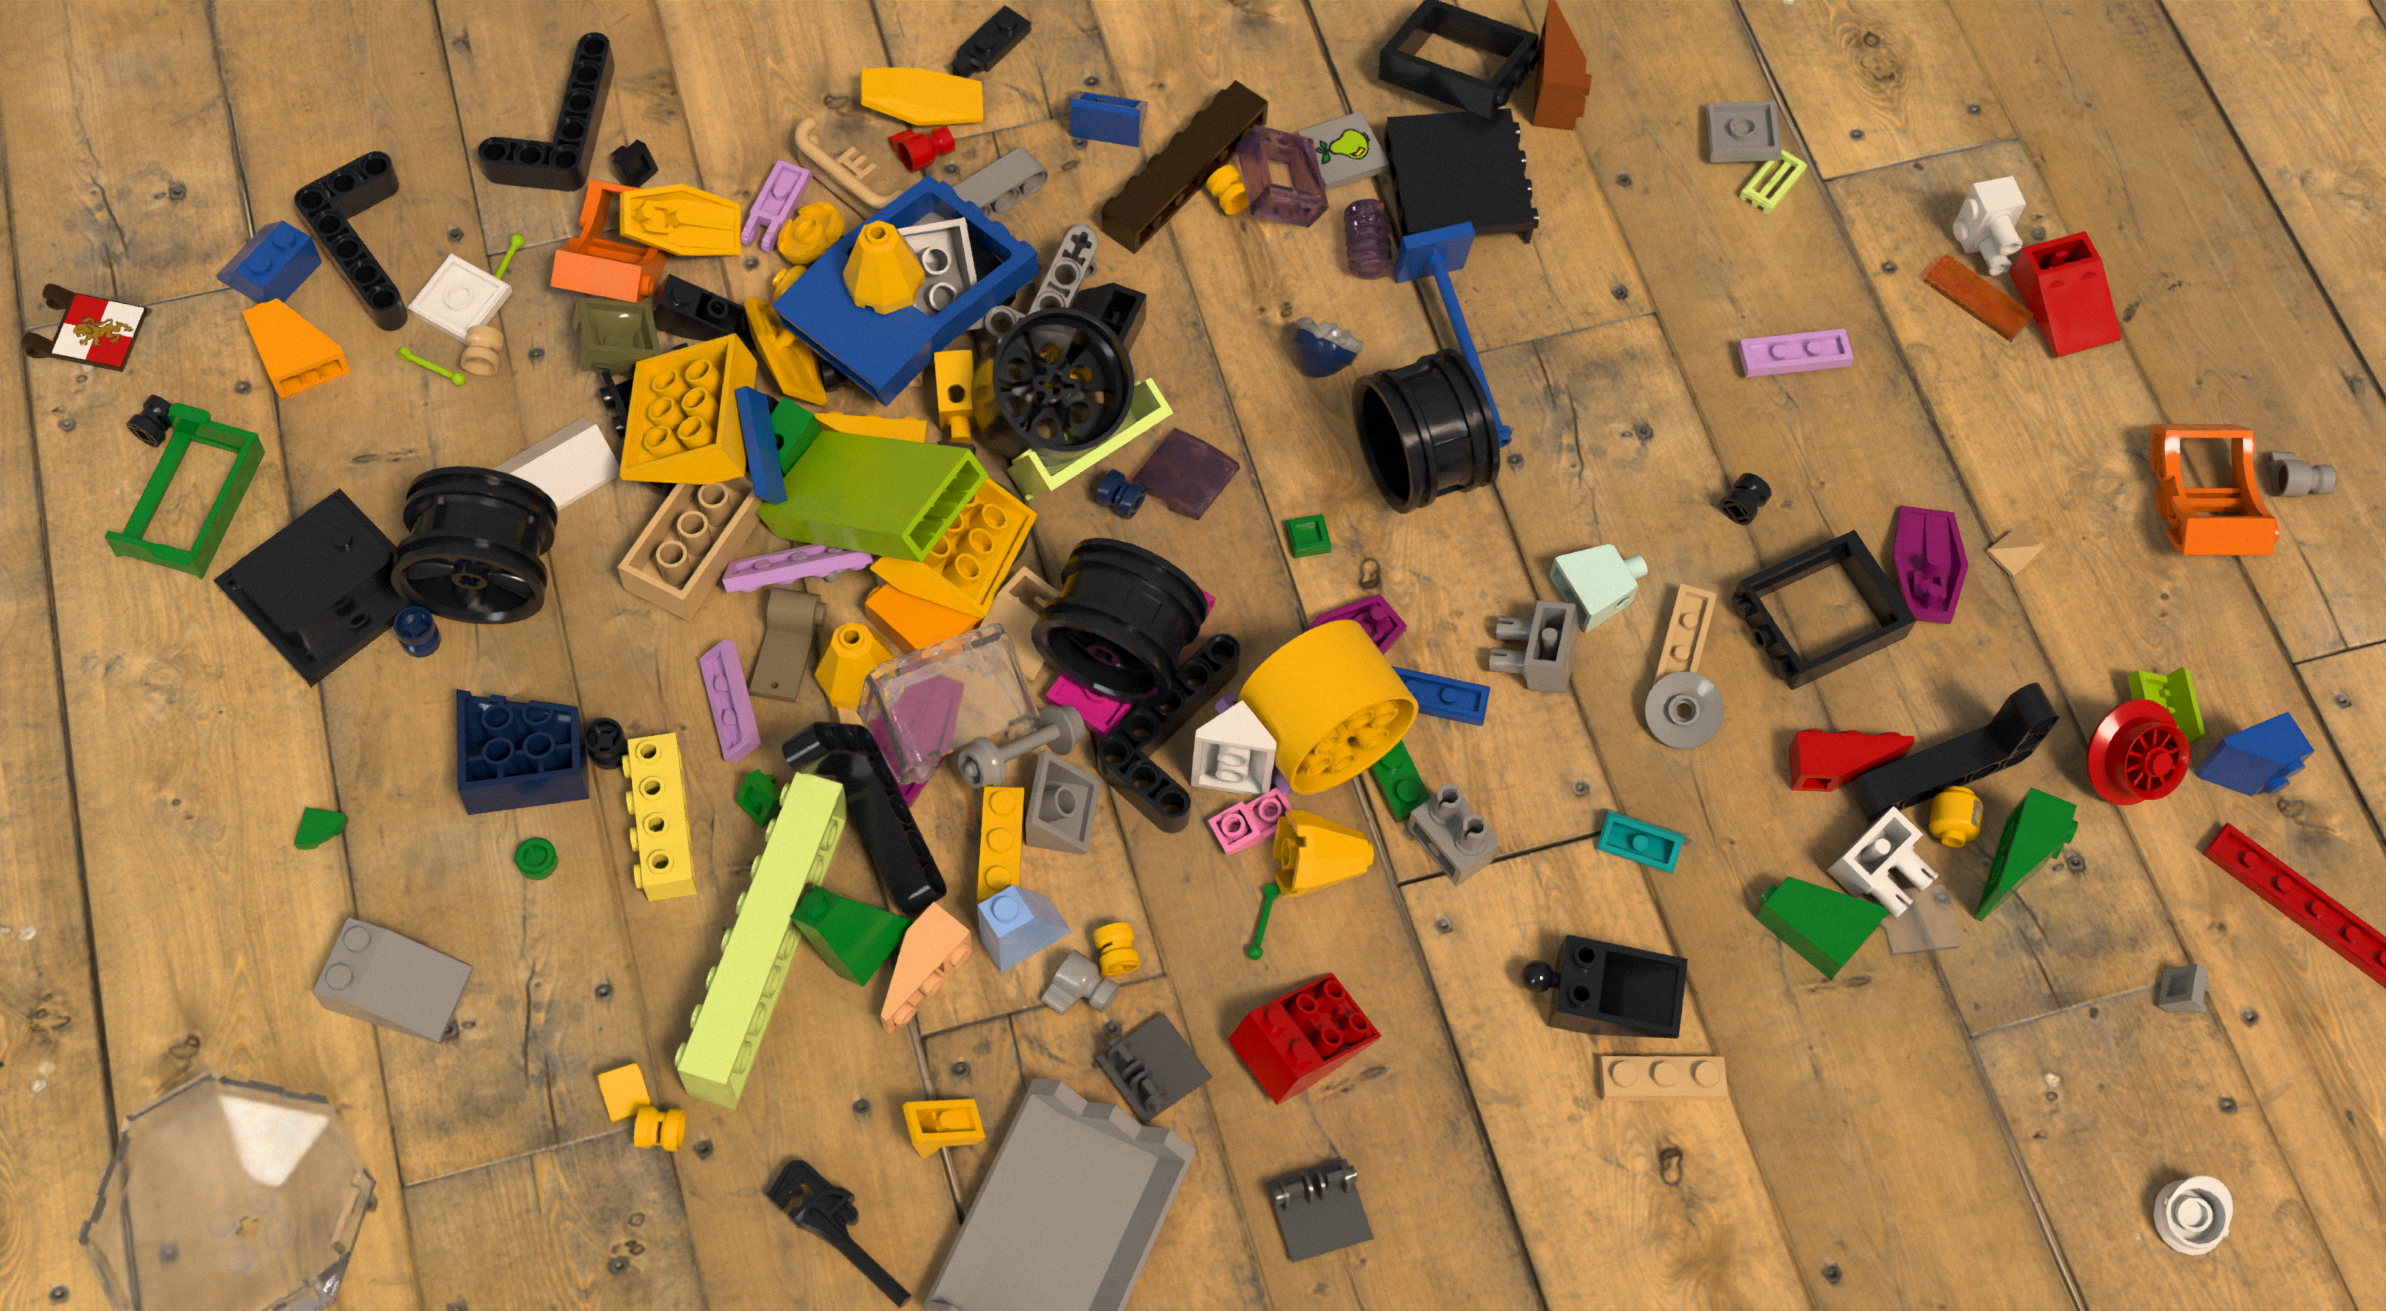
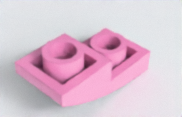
M1276 787L1244 805L1243 801L1209 819L1208 822L1226 854L1231 855L1274 837L1278 819L1281 816H1286L1285 812L1287 810L1293 809L1279 787Z

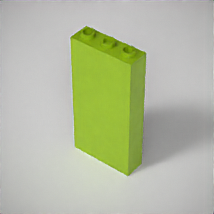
M822 430L783 478L787 501L777 505L764 501L756 513L777 538L922 563L989 475L969 448Z

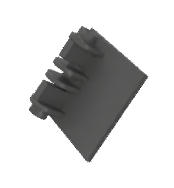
M1164 1012L1123 1040L1120 1036L1110 1040L1106 1045L1108 1050L1096 1058L1143 1124H1146L1212 1078Z
M1347 1158L1267 1182L1293 1263L1374 1239L1355 1182L1358 1181L1354 1166H1349Z

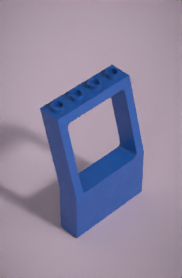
M927 175L834 243L771 306L779 325L887 407L934 359V352H941L950 342L984 317L992 308L998 306L1040 273L1037 252L1028 242L1024 240L1019 242L1012 237L1002 223L996 220L992 222L986 218L972 201L965 202L959 198L955 190L944 181L939 183L930 175ZM930 212H938L948 220L965 217L968 235L1004 261L1003 264L934 316L925 315L913 305L886 315L874 312V307L865 305L864 309L855 306L843 278V271L864 225L880 220L894 225L896 229L911 227Z

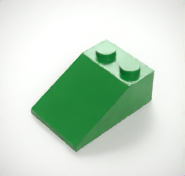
M2030 787L2006 818L1974 919L1982 922L2037 874L2050 858H2058L2064 843L2070 844L2077 830L2078 822L2073 820L2077 805Z

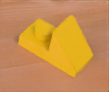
M975 1099L906 1102L902 1105L912 1144L922 1159L928 1158L941 1147L976 1145L986 1138Z

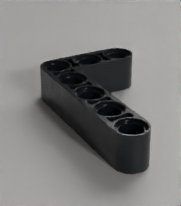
M590 32L580 38L553 142L490 137L480 143L478 155L485 176L490 182L501 185L566 192L579 190L585 185L615 69L613 54L607 36L599 32Z
M372 151L302 187L297 191L294 202L305 228L374 323L382 330L395 331L403 327L408 319L400 293L347 221L391 197L399 189V180L390 156L381 151Z
M1229 634L1214 635L1180 666V673L1172 684L1170 694L1164 702L1152 706L1138 705L1098 745L1097 770L1101 778L1165 833L1173 834L1185 829L1189 822L1191 800L1187 791L1149 757L1236 675L1239 665L1240 645ZM1222 654L1228 656L1230 659L1227 661H1219L1215 659L1214 656ZM1192 679H1198L1202 681L1204 684L1201 686H1192L1188 684V681ZM1166 704H1171L1176 706L1178 709H1176L1175 711L1168 712L1164 711L1160 707ZM1143 729L1151 734L1147 737H1138L1133 732ZM1111 755H1119L1124 760L1119 763H1111L1106 758ZM1139 780H1147L1153 785L1143 789L1137 787L1134 783ZM1168 805H1175L1182 811L1176 814H1169L1163 808Z
M2038 682L2028 684L2007 698L1989 725L1863 774L1849 785V789L1869 822L1876 821L1893 806L1898 811L1904 810L1933 798L1947 787H1961L2022 762L2034 753L2059 720V715Z
M816 721L783 743L782 752L784 758L796 772L801 774L835 775L838 783L843 784L845 798L888 888L902 912L908 916H914L933 902L946 896L947 889L942 875L874 736L867 728L860 724Z

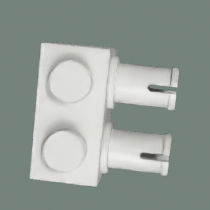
M2009 176L1974 183L1953 223L1954 236L1957 241L1961 242L1965 253L1981 252L1989 269L1988 271L1993 276L2003 274L2010 269L2012 263L2007 255L2018 251L2021 245H2023L2014 227L2026 206V202L2014 177Z
M1894 806L1878 818L1827 869L1853 897L1857 898L1863 893L1866 895L1871 893L1894 918L1902 914L1914 900L1909 898L1887 876L1890 868L1896 867L1918 888L1920 893L1933 882L1932 880L1939 876L1913 851L1915 848L1913 844L1923 834Z

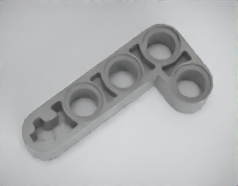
M1077 226L1070 229L1066 234L1028 315L1039 311L1041 306L1045 304H1051L1055 307H1071L1096 252L1097 236L1090 228ZM1079 243H1083L1086 246L1081 250L1076 262L1072 259L1074 248ZM1059 273H1068L1073 277L1074 282L1069 285H1063L1056 280L1055 276ZM995 306L986 314L984 327L986 340L992 345L1004 334L993 330L991 327L993 322L1003 320L1012 327L1027 315L1007 306ZM1026 336L1017 339L1016 342L1029 359L1030 349L1024 342ZM1040 349V353H1049L1046 349Z

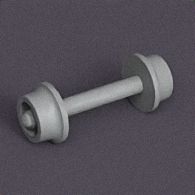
M1065 704L1059 707L1048 705L1041 709L1039 714L1040 730L1007 745L997 748L986 737L973 739L969 747L960 752L958 757V766L964 780L975 789L985 786L998 787L1004 783L1006 777L1004 763L1045 744L1058 755L1069 754L1074 750L1075 745L1085 737V725L1080 713L1071 705Z

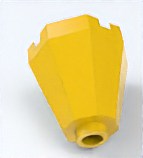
M878 220L863 226L843 271V278L855 306L864 309L865 305L874 307V312L886 315L914 304L917 298V291L919 287L922 288L925 282V273L913 248L896 227Z
M848 622L836 628L824 645L815 672V678L819 687L825 692L831 706L864 713L871 709L872 704L881 700L882 703L891 698L900 668L899 662L881 636L866 625Z
M1287 810L1285 812L1286 816H1281L1278 819L1273 844V859L1281 860L1282 870H1274L1275 881L1284 897H1301L1360 877L1367 871V867H1370L1373 863V846L1371 843H1368L1367 838L1360 831L1304 810Z

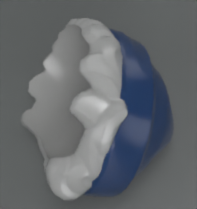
M1302 317L1296 323L1297 329L1294 332L1292 342L1295 345L1303 370L1312 377H1327L1338 373L1345 367L1351 366L1358 353L1363 350L1364 343L1355 337L1353 338L1350 331L1344 330L1342 332L1335 322L1329 325L1327 321H1323L1320 325H1317L1312 318Z

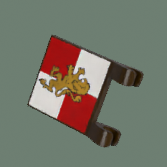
M47 284L42 292V296L47 298L46 305L52 309L66 310L53 341L32 332L24 335L21 344L23 347H26L25 353L32 358L51 357L123 372L148 312L147 308L79 294L55 284Z

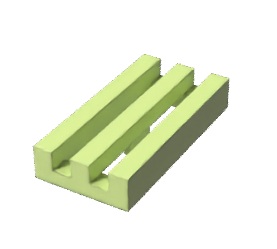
M1783 149L1781 159L1785 163L1760 193L1754 190L1778 161H1766L1744 187L1739 197L1743 201L1750 199L1752 201L1751 206L1756 209L1760 205L1764 208L1763 213L1768 216L1805 173L1808 164ZM1792 166L1796 167L1770 200L1766 198Z

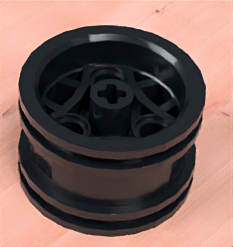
M1091 538L1077 543L1061 572L1063 587L1058 597L1046 602L1031 630L1032 643L1037 652L1056 671L1075 684L1095 694L1130 705L1152 706L1164 702L1170 694L1172 684L1180 673L1178 657L1183 647L1193 643L1200 632L1201 625L1208 616L1209 604L1205 594L1181 569L1157 554L1134 544L1108 538Z

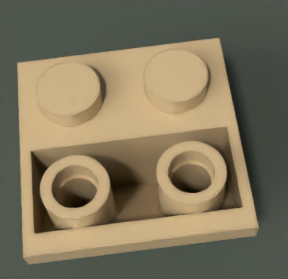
M1023 566L998 592L974 636L975 640L1034 684L1051 665L1037 652L1031 641V630L1046 602L1058 597L1060 592Z

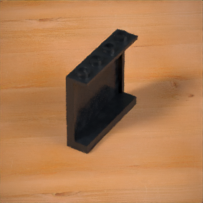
M1511 108L1498 109L1491 119L1469 111L1387 117L1383 139L1387 159L1390 163L1389 172L1401 237L1471 221L1475 235L1522 231L1524 244L1530 243L1533 229L1538 228L1539 217L1537 208H1532L1531 206L1532 182L1531 179L1525 178L1526 154L1524 150L1519 149L1520 126L1518 122L1513 121Z

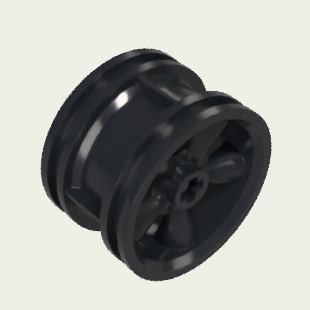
M1445 348L1437 351L1435 354H1427L1420 357L1416 363L1395 370L1382 369L1373 375L1367 374L1357 378L1353 386L1352 408L1358 440L1376 486L1387 503L1400 514H1406L1414 511L1416 508L1431 505L1435 498L1457 490L1467 493L1478 487H1484L1495 482L1500 469V448L1495 421L1485 392L1475 372L1460 353L1454 349Z
M454 466L433 469L420 474L411 481L403 511V521L411 532V536L402 540L396 548L394 565L391 572V583L395 591L410 604L424 607L433 615L466 623H513L530 618L539 612L544 604L545 589L548 581L547 568L539 559V556L545 554L552 547L558 521V509L552 498L542 489L524 479L501 471L480 467Z

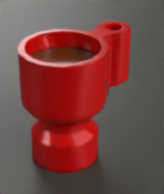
M945 125L931 130L930 135L922 132L914 133L911 129H907L888 138L891 148L898 152L904 167L910 173L932 165L938 154L944 156L955 151L953 136Z

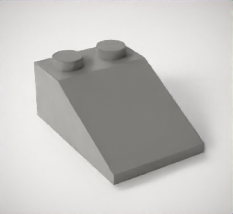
M965 217L897 229L913 248L925 273V282L922 288L919 287L917 298L913 304L927 316L936 315L977 284ZM982 317L979 321L973 324L966 331L984 328V317Z
M348 917L315 985L313 994L324 1009L441 1044L474 969L472 966L386 928Z

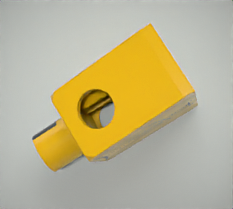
M972 350L934 352L940 429L948 430L949 443L962 445L971 441L970 428L977 427L971 401V386L974 375Z

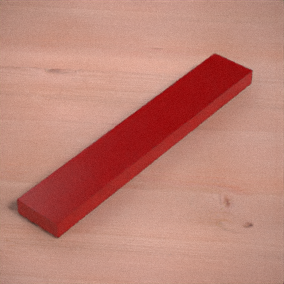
M2227 822L2202 855L2386 989V937Z

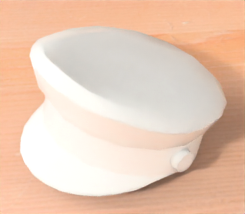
M2199 1175L2187 1180L2173 1181L2161 1189L2157 1195L2153 1215L2156 1229L2164 1242L2177 1252L2191 1256L2206 1254L2216 1248L2222 1238L2227 1237L2229 1234L2228 1227L2233 1215V1202L2227 1187L2214 1177Z

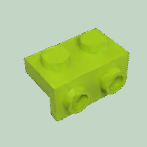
M2181 667L2167 676L2137 670L2127 676L2132 700L2147 699L2164 706L2173 716L2177 728L2186 736L2189 746L2205 738L2206 734L2189 669Z

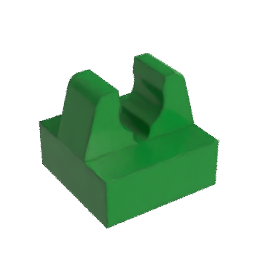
M758 769L747 774L735 801L760 827H764L782 809V806L779 804L782 792L774 785L777 779L774 775H764Z

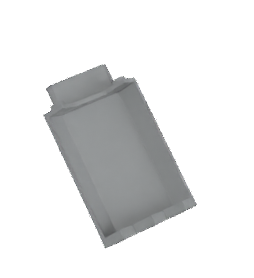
M1034 1078L922 1308L927 1311H1124L1197 1149L1171 1129L1142 1126L1114 1104L1086 1101L1060 1080Z

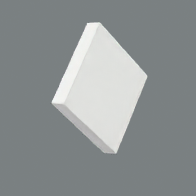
M451 253L407 308L411 315L465 344L467 330L475 325L486 326L513 291L509 284Z

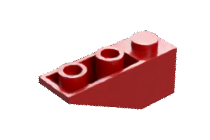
M1806 729L1802 732H1797L1788 748L1792 790L1834 791L1853 782L1863 774L1904 758L1915 742L1914 736H1901L1897 732L1871 735L1862 734L1856 730H1847L1841 733H1823L1820 729Z

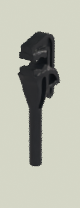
M794 1160L789 1162L768 1192V1200L781 1211L789 1205V1201L792 1198L803 1194L800 1186L803 1183L814 1195L811 1196L808 1193L804 1197L803 1203L798 1207H794L787 1214L789 1220L797 1228L814 1234L839 1250L899 1308H902L912 1295L849 1236L846 1224L854 1226L859 1221V1213L852 1205L855 1201L854 1194L846 1189L833 1187L805 1161Z

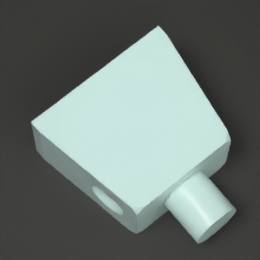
M1606 544L1556 557L1549 576L1565 603L1576 604L1578 623L1585 634L1633 602L1638 589L1636 579L1647 575L1648 569L1644 559L1639 554L1623 560L1615 546Z

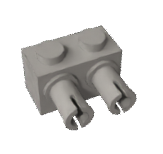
M1537 600L1532 619L1499 616L1498 622L1500 623H1497L1496 628L1497 640L1526 641L1528 646L1525 651L1492 647L1491 654L1493 655H1490L1489 659L1490 672L1523 674L1527 680L1528 690L1567 693L1579 634L1576 604Z
M1445 784L1439 788L1435 796L1411 812L1407 829L1457 887L1493 862L1498 845L1488 822L1486 821L1482 824L1484 817L1479 814H1472L1471 807L1463 798L1462 791L1456 795L1459 787L1453 784Z

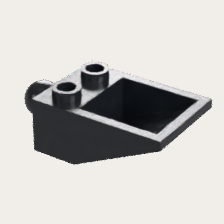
M1567 935L1557 953L1555 972L1546 962L1533 960L1523 967L1521 981L1526 989L1534 993H1541L1549 988H1553L1548 1027L1590 1035L1677 1039L1680 1032L1688 959ZM1580 991L1585 994V1001L1575 999Z

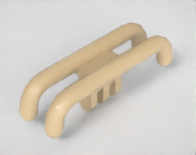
M806 117L796 127L794 137L798 146V161L802 167L812 170V176L866 220L904 193L903 190H896L890 195L880 196L867 187L866 184L879 174L880 167L876 163L870 164V159L866 155L860 156V151L856 147L849 148L836 160L817 146L819 143L818 137L810 134L816 128L817 123L814 118Z

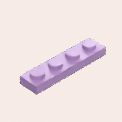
M811 544L730 561L722 581L727 593L735 591L747 593L757 590L764 585L773 583L786 585L798 578L807 576L825 577L836 570L846 568L859 570L873 563L876 555Z

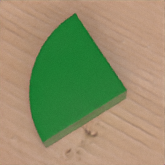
M306 807L294 845L300 850L317 848L319 844L328 841L335 835L338 836L344 830L349 820L347 815Z

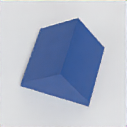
M1079 91L1071 98L1070 137L1139 147L1148 102Z

